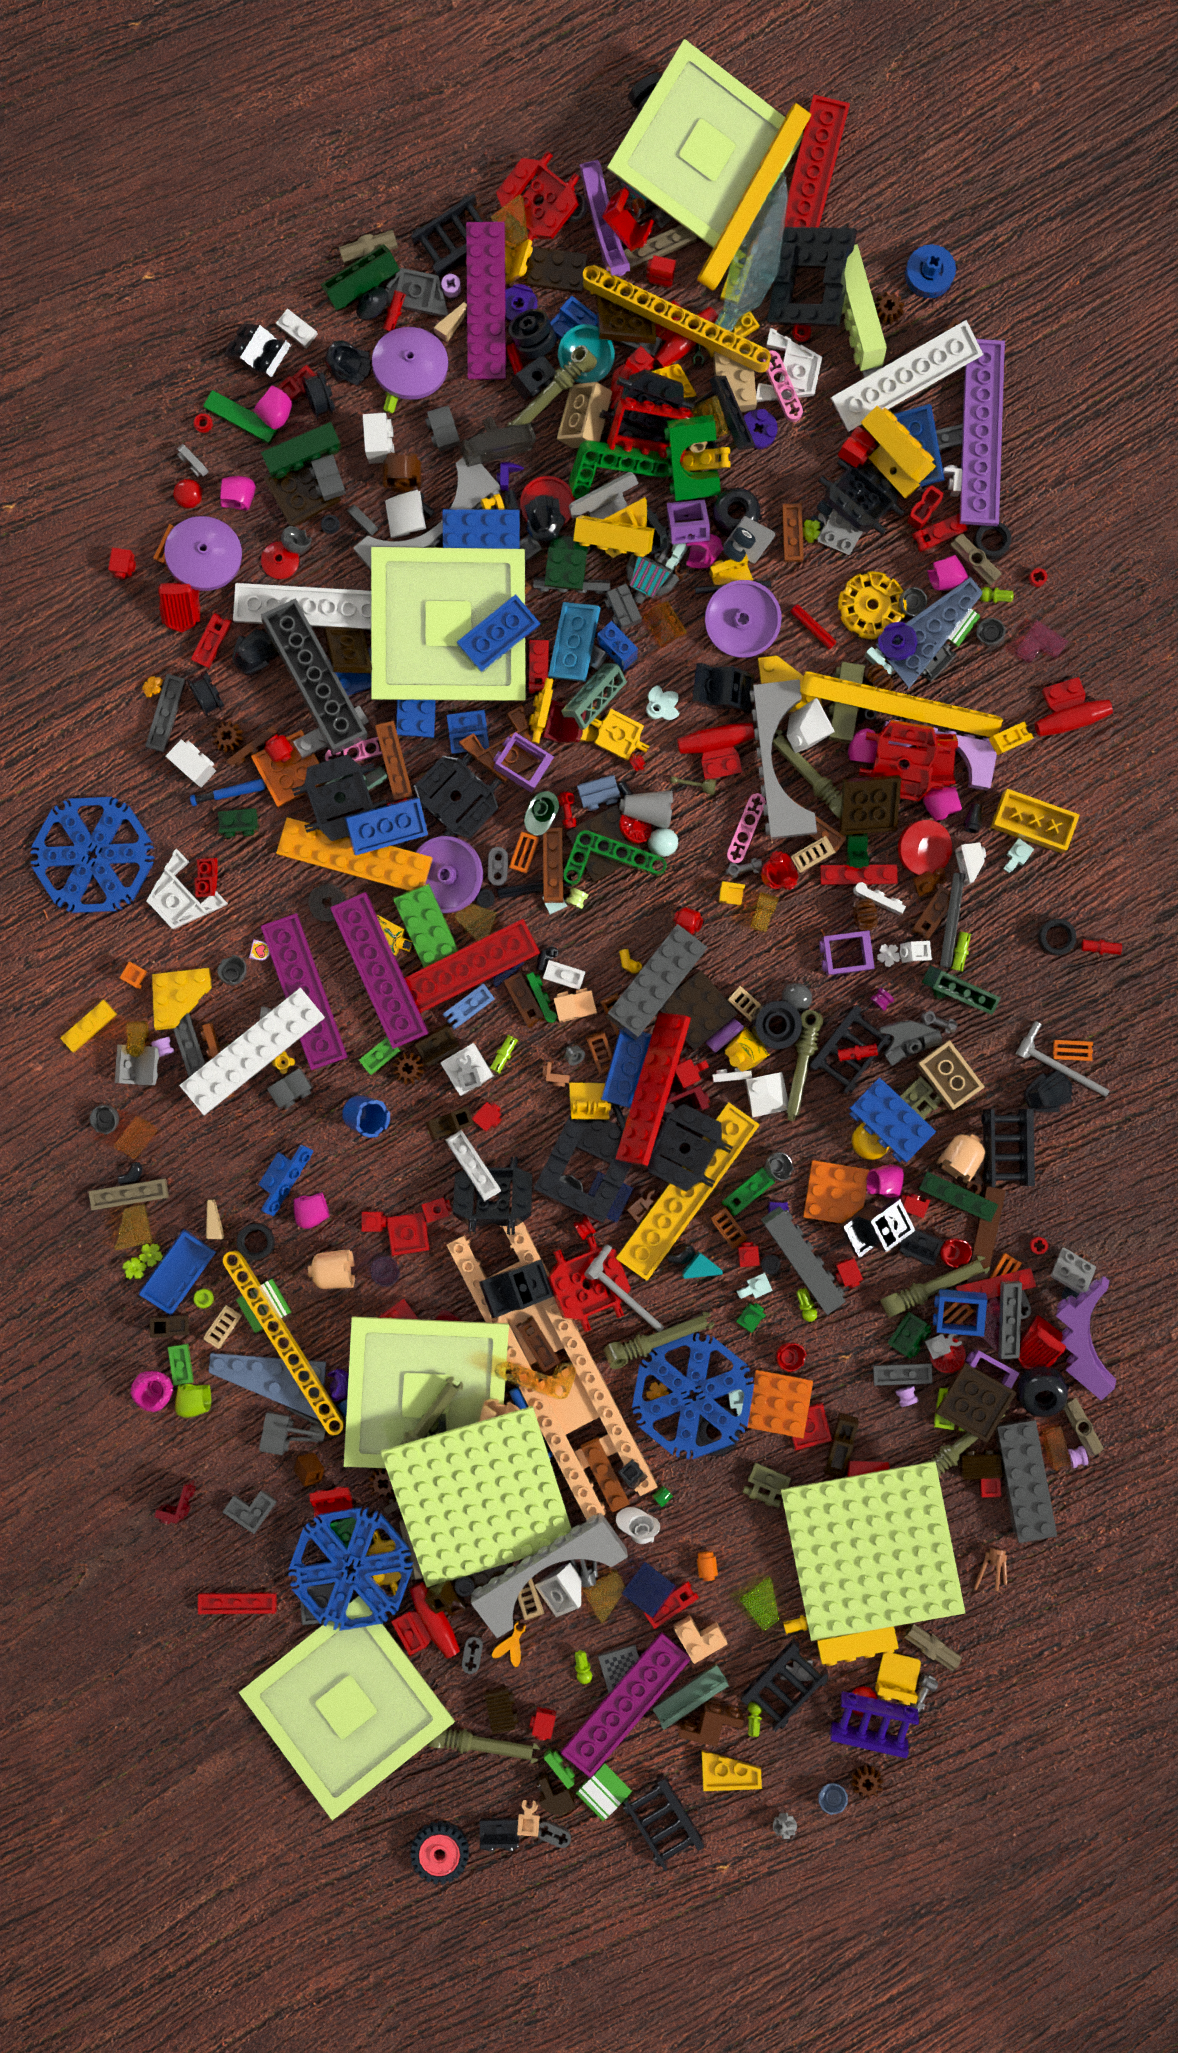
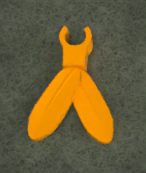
M519 1621L515 1622L512 1636L497 1645L492 1652V1657L498 1658L510 1650L511 1662L515 1667H518L521 1661L519 1638L526 1629V1624H524L523 1629L516 1627Z

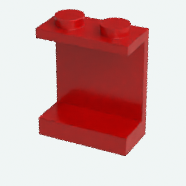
M624 187L611 196L602 218L632 252L636 248L641 249L647 243V237L652 231L651 228L654 221L650 219L640 226L628 210L623 208L630 193Z
M936 734L938 743L951 746L950 755L939 752L938 755L936 754L931 779L944 782V786H949L950 784H955L953 774L955 748H958V739L956 734ZM916 746V748L927 750V747Z

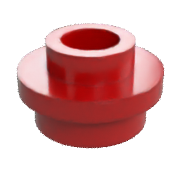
M795 325L792 335L799 342L807 341L811 335V328L805 325ZM802 330L805 334L799 335L798 331Z
M199 414L195 417L193 424L198 432L207 433L211 430L213 421L209 415ZM203 421L207 422L204 427L200 426Z
M633 753L632 757L629 758L631 765L636 771L644 770L643 765L646 763L640 754L636 755Z

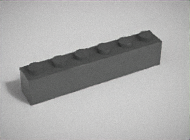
M779 1206L760 1220L819 1306L828 1315L846 1302L842 1297L845 1293L839 1285H834L832 1282L834 1277L830 1271L823 1269L822 1265H824V1262L819 1255L814 1256L812 1253L814 1248L808 1239L804 1241L801 1237L804 1233L798 1225H793L791 1222L793 1217L787 1209L783 1210Z

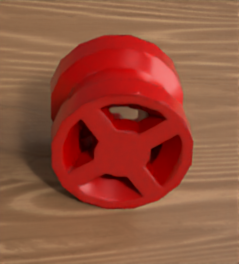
M586 1216L581 1222L573 1224L583 1240L587 1238V1235L596 1233Z

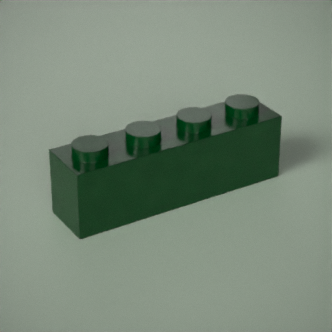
M383 244L320 285L330 304L337 311L346 307L352 300L360 298L366 291L377 287L385 279L393 277L400 269L391 251Z
M329 422L261 452L272 479L282 478L287 472L292 470L298 471L304 465L326 455H335L342 449V446L332 423Z
M931 965L922 983L991 1015H993L1001 999L989 991Z
M929 1172L925 1173L918 1188L988 1222L992 1221L998 1208V1204Z

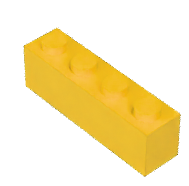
M580 515L576 518L573 541L579 542L581 546H590L592 544L597 545L598 549L608 550V548H614L619 553L630 551L634 552L635 556L644 557L645 554L647 555L652 551L655 529Z
M894 1626L816 1640L821 1663L826 1664V1666L835 1665L837 1661L842 1660L851 1662L856 1660V1657L864 1656V1658L874 1657L875 1653L880 1652L890 1654L895 1649H899Z

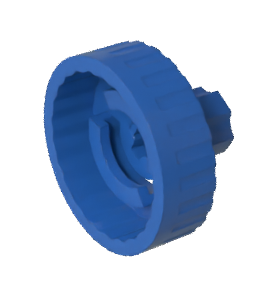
M930 244L919 247L910 256L905 268V280L909 289L914 294L923 298H936L943 295L950 288L956 274L953 256L948 250L939 245ZM921 268H922V273H923V275H924L926 278L932 279V280H927V279H925V278L922 276V274H921Z

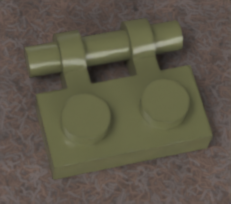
M919 1077L900 1095L924 1120L932 1110L935 1111L938 1108V1104L942 1101L939 1095H936L933 1099L929 1097L934 1090L922 1077ZM925 1101L927 1105L919 1111L917 1107Z
M755 1462L747 1479L749 1482L754 1483L752 1488L744 1486L742 1493L749 1495V1498L753 1500L756 1498L765 1502L767 1506L772 1505L778 1508L781 1501L775 1498L776 1493L782 1495L781 1489L788 1487L791 1477ZM760 1486L770 1490L769 1494L766 1495L759 1492Z

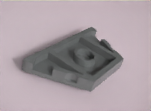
M401 268L396 277L386 286L388 293L387 306H390L394 291L397 290L406 294L401 309L443 318L448 316L438 275Z

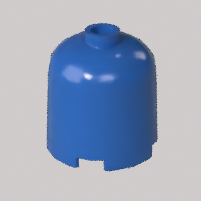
M359 1095L350 1098L346 1102L342 1111V1118L351 1130L363 1136L373 1138L379 1136L378 1134L383 1129H387L390 1122V1112L382 1101Z

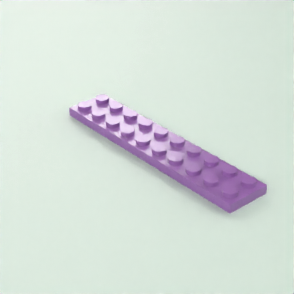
M976 339L983 355L966 364L964 374L962 485L959 524L998 526L1005 341Z

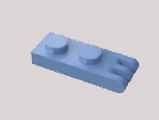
M483 983L442 1015L445 1018L452 1014V1017L447 1022L450 1024L456 1020L457 1023L452 1026L453 1030H455L494 1001L495 998Z

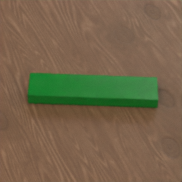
M213 390L203 405L204 409L269 445L278 429L274 430L267 426L255 413Z

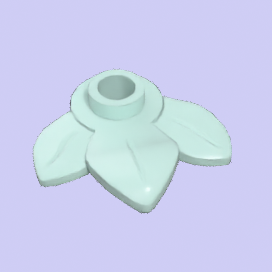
M660 686L653 687L648 694L649 703L646 707L648 716L652 719L664 718L666 720H673L678 717L679 712L674 708L678 702V693L673 691L663 693ZM653 707H657L659 711H655Z

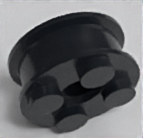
M318 371L316 376L307 379L303 376L304 390L315 418H318L319 414L328 411L330 414L333 413L336 408L333 400L330 399L333 396L329 385H325L324 373Z
M206 671L204 673L200 672L201 676L192 680L188 678L187 682L205 716L208 717V713L216 709L222 710L224 704L220 696H218L219 692L216 686L212 683L210 684L212 680Z

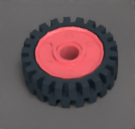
M434 1821L430 1825L426 1824L422 1830L418 1831L413 1840L411 1863L414 1866L415 1872H418L419 1877L422 1879L424 1877L426 1882L430 1883V1881H433V1884L441 1882V1885L446 1884L447 1881L450 1883L454 1878L457 1879L461 1872L463 1873L469 1857L467 1838L463 1835L461 1829L458 1830V1826L455 1824L453 1826L450 1825L451 1822L446 1821V1823H443V1821H438V1823H435ZM441 1849L445 1852V1854L439 1856L435 1853V1851Z

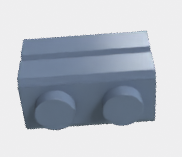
M614 775L577 785L583 809L588 808V811L596 810L599 808V805L604 803L607 806L618 803L617 800L620 799Z

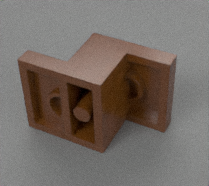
M716 1700L706 1701L702 1705L698 1723H695L696 1721L691 1718L679 1719L677 1726L679 1738L717 1747L723 1724L739 1728L743 1727L742 1711L738 1706L732 1704L724 1706L720 1705V1702Z

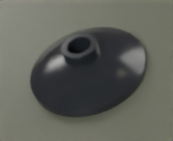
M374 287L368 290L357 304V316L361 320H371L378 316L387 304V291L382 287Z

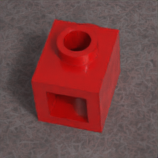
M642 346L628 358L639 369V372L644 369L652 372L654 369V358Z
M112 547L108 570L115 578L125 579V577H131L132 572H135L136 569L135 555L131 550Z
M493 1101L491 1104L486 1102L472 1120L487 1132L491 1126L495 1128L502 1119L499 1118L502 1115L499 1112L501 1108Z
M445 1197L422 1204L427 1223L450 1216V1211H453L450 1200H446Z
M383 1211L362 1212V1232L383 1231V1227H386V1216H383Z
M753 1242L741 1243L742 1246H737L740 1267L760 1265L757 1245H753Z
M851 1257L834 1264L837 1270L835 1276L839 1284L842 1283L844 1287L848 1286L849 1289L860 1285L859 1281H862L863 1278L855 1258Z
M537 1707L535 1717L531 1716L529 1728H532V1735L536 1739H551L556 1718L555 1710Z

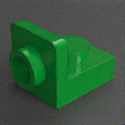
M749 1302L736 1322L752 1333L762 1318L766 1316L763 1313L764 1308L756 1302L754 1305Z

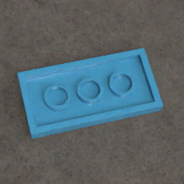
M563 602L548 674L550 678L586 682L600 613L599 606Z

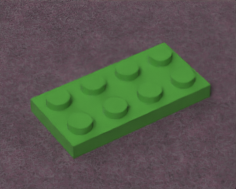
M429 883L393 898L424 968L459 951Z

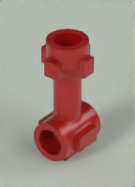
M568 792L560 793L557 798L559 806H563L565 820H562L565 829L576 827V818L572 817L570 804L574 803V795Z

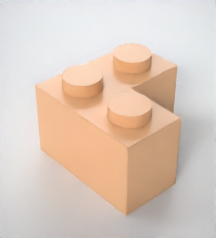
M587 988L576 990L575 995H569L568 992L559 993L557 998H554L560 1023L597 1014L592 991H587Z
M688 1615L673 1624L676 1634L694 1664L728 1644L717 1622L699 1631L691 1615Z

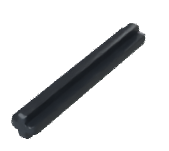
M567 876L568 880L572 881L571 876ZM563 877V888L571 887V885L566 884ZM538 881L497 889L498 897L503 899L543 892L544 882Z

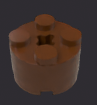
M388 453L387 458L383 461V486L385 488L387 486L392 487V491L401 493L413 491L414 487L419 489L421 487V461L417 459V455L414 453L406 455Z

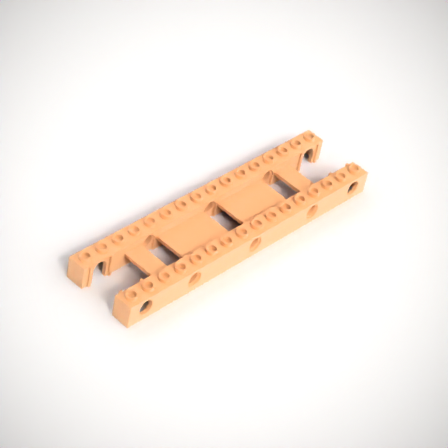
M523 1222L515 1226L514 1235L512 1233L508 1235L507 1226H502L511 1242L510 1247L514 1248L520 1261L492 1276L512 1268L522 1267L540 1259L542 1260ZM463 1235L448 1243L447 1247L485 1322L509 1324L506 1363L528 1406H533L540 1430L586 1520L600 1513L605 1515L604 1502L598 1500L593 1490V1481H590L585 1471V1468L590 1465L582 1449L580 1448L575 1451L571 1447L566 1435L599 1417L608 1432L607 1435L599 1438L607 1457L618 1452L623 1462V1467L633 1459L648 1477L635 1488V1491H638L640 1496L657 1488V1483L574 1320L562 1318L554 1296L522 1310L511 1311L492 1319L479 1284L480 1281L487 1279L480 1265L481 1261L474 1257L470 1249V1239L467 1240L466 1236ZM542 1260L543 1266H544V1268H545V1271H546V1274H547V1277H548L549 1272H548V1270H547V1268H546V1266H545V1264H544V1262H543V1260ZM531 1315L535 1318L553 1350L557 1352L565 1348L573 1364L542 1381L536 1378L531 1368V1364L537 1362L516 1328L517 1324L526 1322L527 1318ZM532 1327L526 1330L528 1335L535 1332Z

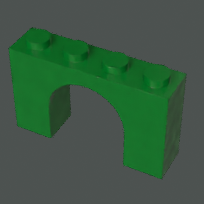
M713 414L667 421L664 435L665 440H669V446L666 447L667 459L670 458L671 465H667L669 477L672 476V483H669L670 495L674 494L675 501L720 495V478L717 469L690 472L680 465L681 455L688 446L694 443L717 440Z

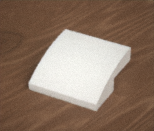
M419 490L400 494L385 501L391 538L410 535V532L426 529Z

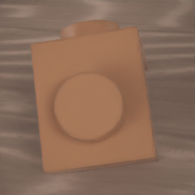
M548 1062L547 1066L544 1065L543 1077H546V1081L554 1082L553 1086L565 1087V1083H569L570 1075L551 1074L552 1062Z

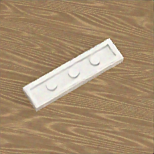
M462 1130L445 1139L484 1201L501 1192L500 1187Z

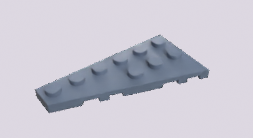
M971 577L905 623V625L911 626L915 630L918 642L913 655L900 661H890L884 656L908 689L914 684L982 595V590ZM895 638L896 641L893 644L900 645L903 640Z
M210 1353L209 1373L319 1420L282 1358ZM290 1359V1361L297 1364L299 1359ZM308 1360L325 1388L327 1362ZM301 1371L300 1378L308 1380L309 1373ZM316 1387L310 1388V1394L317 1397L319 1396V1390ZM323 1404L320 1405L321 1411H323Z

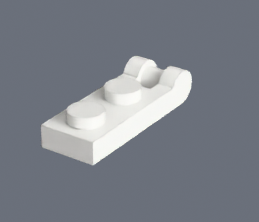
M863 882L858 883L853 888V893L862 899H872L875 905L899 916L904 912L906 906L902 905V901L896 898L889 899L879 890L871 891L867 889L866 884Z

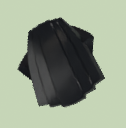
M344 340L334 341L330 344L325 356V364L336 382L346 380L357 386L361 382L363 383L371 374L370 353L356 349L351 343Z
M548 495L535 497L534 500L525 505L528 516L527 531L535 541H550L558 538L559 531L566 521V518L560 513L559 499Z
M255 629L247 637L239 635L232 661L235 667L244 675H255L268 666L270 660L278 657L279 653L269 634L264 630Z
M1054 1070L1048 1075L1042 1073L1028 1084L1024 1090V1099L1029 1109H1034V1112H1060V1106L1069 1104L1072 1101V1084L1065 1077L1064 1073L1061 1074L1059 1070Z

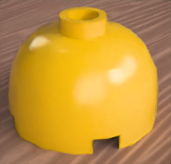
M862 1123L852 1134L853 1149L864 1159L875 1160L881 1158L887 1153L889 1147L885 1149L878 1143L879 1138L875 1134L870 1135L863 1128L865 1124Z

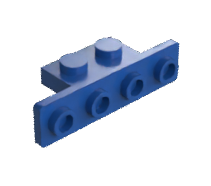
M301 1144L292 1160L280 1152L277 1153L258 1184L270 1193L261 1211L272 1216L276 1214L293 1184L300 1176L304 1166L310 1160L313 1153L312 1149Z

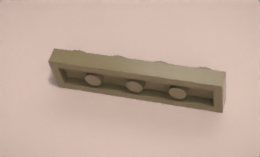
M680 225L648 239L641 249L636 248L632 252L629 249L623 251L629 262L630 270H633L648 263L649 259H653V255L665 256L696 242L697 237L686 227Z
M166 1179L89 1191L91 1210L169 1198Z

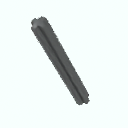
M954 873L940 962L942 967L952 966L965 874Z

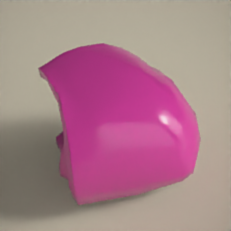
M271 386L256 404L254 413L267 426L276 430L287 421L292 408V401L282 390Z
M246 476L222 478L221 507L244 511L249 510L255 494V483Z
M710 534V541L686 543V546L691 545L686 565L692 568L710 567L723 550L721 539L716 535Z
M956 555L934 562L933 567L935 569L927 571L930 583L936 591L953 590L968 579V575Z
M865 728L854 734L853 741L850 742L848 749L849 760L875 763L878 748L877 741L865 740L866 733H876L874 730Z
M943 787V790L932 788L923 797V802L934 821L943 820L949 814L962 810L955 787Z
M889 1164L870 1170L867 1175V1194H883L889 1198L899 1197L903 1186V1169L897 1165Z
M322 1192L309 1197L300 1196L293 1200L294 1216L298 1227L310 1229L330 1217Z

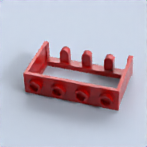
M629 397L625 399L619 398L607 443L612 450H614L617 444L622 445L623 449L627 452H631L632 447L640 448L641 452L645 455H649L651 450L657 451L660 457L667 458L666 447L669 446L667 443L618 435L624 410L676 419L694 416L689 409L684 407L676 409L667 404L660 406L650 401L638 402ZM686 449L683 451L681 455L680 462L683 461Z

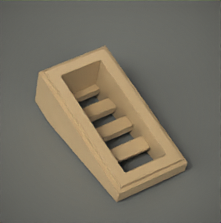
M462 303L434 327V332L438 337L446 342L449 341L467 315V304Z
M827 836L795 853L791 858L801 873L836 852ZM822 843L827 851L826 854H824L819 844ZM814 847L817 849L821 857H817L816 853L813 850ZM806 852H809V853H810V855H811V857H812V859H813L814 861H812V862L810 861V859H809L808 855L806 854ZM800 856L803 857V859H804V861H805V863H806L807 865H804V863H803V861L801 860Z
M741 986L727 1000L750 1022L752 1020L751 1016L761 1006ZM740 994H743L744 997L738 1003H736L735 1000L738 998V996ZM746 999H748V1004L744 1008H742L741 1005ZM752 1004H754L755 1007H754V1008L752 1009V1011L748 1014V1013L746 1012L747 1009H748Z
M215 1199L207 1201V1239L224 1238Z
M226 1305L203 1339L220 1349L242 1315ZM225 1313H228L229 1315L234 1317V1321L224 1316ZM221 1319L228 1323L230 1327L228 1328L220 1322ZM218 1326L225 1331V1334H222L215 1328ZM213 1333L221 1338L220 1341L212 1337L211 1334Z
M532 1578L527 1582L530 1587L522 1589L517 1597L524 1620L544 1614ZM532 1592L531 1595L522 1597L523 1593ZM534 1598L535 1602L525 1605V1601ZM537 1607V1610L528 1613L527 1609Z

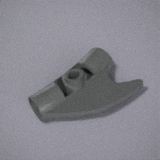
M907 1020L879 1028L881 1033L893 1035L891 1044L887 1050L883 1051L892 1066L913 1054L942 1044V1037L938 1028L934 1029L919 1022Z

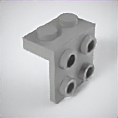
M117 1045L115 1083L155 1085L158 1077V1047Z

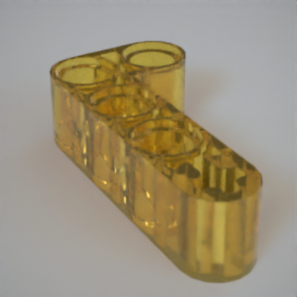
M511 1362L498 1363L494 1371L497 1378L553 1399H565L568 1397L576 1375V1369L571 1363H562L556 1366L552 1377ZM506 1367V1370L514 1372L513 1375L504 1374L501 1371L502 1368ZM563 1367H567L569 1369V1375L567 1377H564L562 1375ZM521 1372L527 1375V1380L524 1383L519 1379ZM540 1378L545 1382L543 1389H539L537 1386ZM558 1385L563 1389V1393L560 1396L555 1392V1388Z

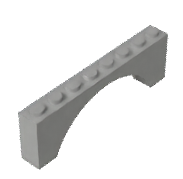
M471 451L456 462L458 487L450 509H483L480 500L484 498L490 499L493 495L500 492V485ZM443 519L427 533L410 540L383 541L367 536L353 547L354 551L371 571V547L437 548L443 539Z
M800 680L753 685V691H750L751 702H755L752 716L753 721H757L758 727L754 729L755 740H759L760 747L756 748L757 759H761L762 766L759 767V777L764 780V785L761 786L762 797H766V804L763 805L764 816H768V823L765 824L766 835H770V839L816 834L815 813L799 806L784 792L775 776L771 758L772 741L779 723L790 709L801 702Z
M602 1513L597 1516L593 1515L581 1526H575L568 1534L559 1536L552 1544L543 1546L536 1554L527 1556L520 1564L508 1568L504 1574L492 1578L483 1587L476 1588L471 1594V1604L496 1638H499L513 1629V1610L516 1599L525 1584L535 1574L550 1565L572 1559L593 1560L613 1567L628 1557L627 1548Z

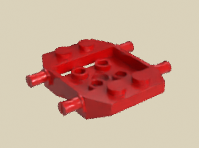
M548 151L539 161L521 158L496 191L502 211L495 220L503 222L507 216H511L529 230V233L522 242L528 239L533 241L534 238L539 240L553 239L579 205L576 193L574 192V186L581 178L574 173L568 182L562 181L546 166L553 157ZM536 174H538L537 178L531 183V186L524 193V195L520 197L518 203L514 206V202L517 200V198L520 196L523 190L527 187V185L530 183L533 177ZM543 197V203L539 206L535 205L536 199Z
M890 720L881 733H866L865 740L877 741L878 748L874 769L860 767L859 776L880 777L899 775L901 777L900 798L919 801L931 788L943 790L944 782L933 781L931 777L936 754L938 755L939 752L950 755L951 746L938 743L934 727ZM889 741L927 747V750L889 744ZM905 759L909 761L910 765L908 767H901L899 762Z
M594 1236L586 1238L590 1247L589 1252L570 1260H564L561 1249L554 1251L557 1263L548 1275L562 1318L581 1322L584 1332L592 1330L588 1322V1316L608 1307H613L616 1318L624 1316L620 1306V1302L623 1300L609 1287L611 1295L608 1296L606 1286L600 1279L590 1280L584 1275L594 1258H597L603 1249L597 1246ZM611 1249L603 1261L604 1270L602 1272L628 1294L631 1290L621 1262L616 1259L618 1256L616 1250ZM584 1279L590 1282L588 1290L582 1285Z

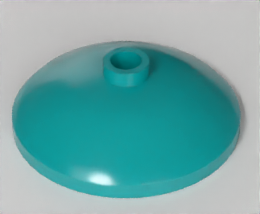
M582 324L571 328L565 333L559 343L558 361L560 367L564 369V365H568L567 362L572 361V351L577 346L584 345L596 357L597 364L590 372H581L582 375H578V379H574V381L583 384L601 380L609 373L614 362L615 353L612 341L599 339L598 327L594 325Z

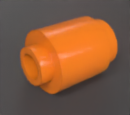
M713 1551L698 1553L697 1566L699 1578H703V1581L715 1580V1576H718L716 1556L713 1555Z

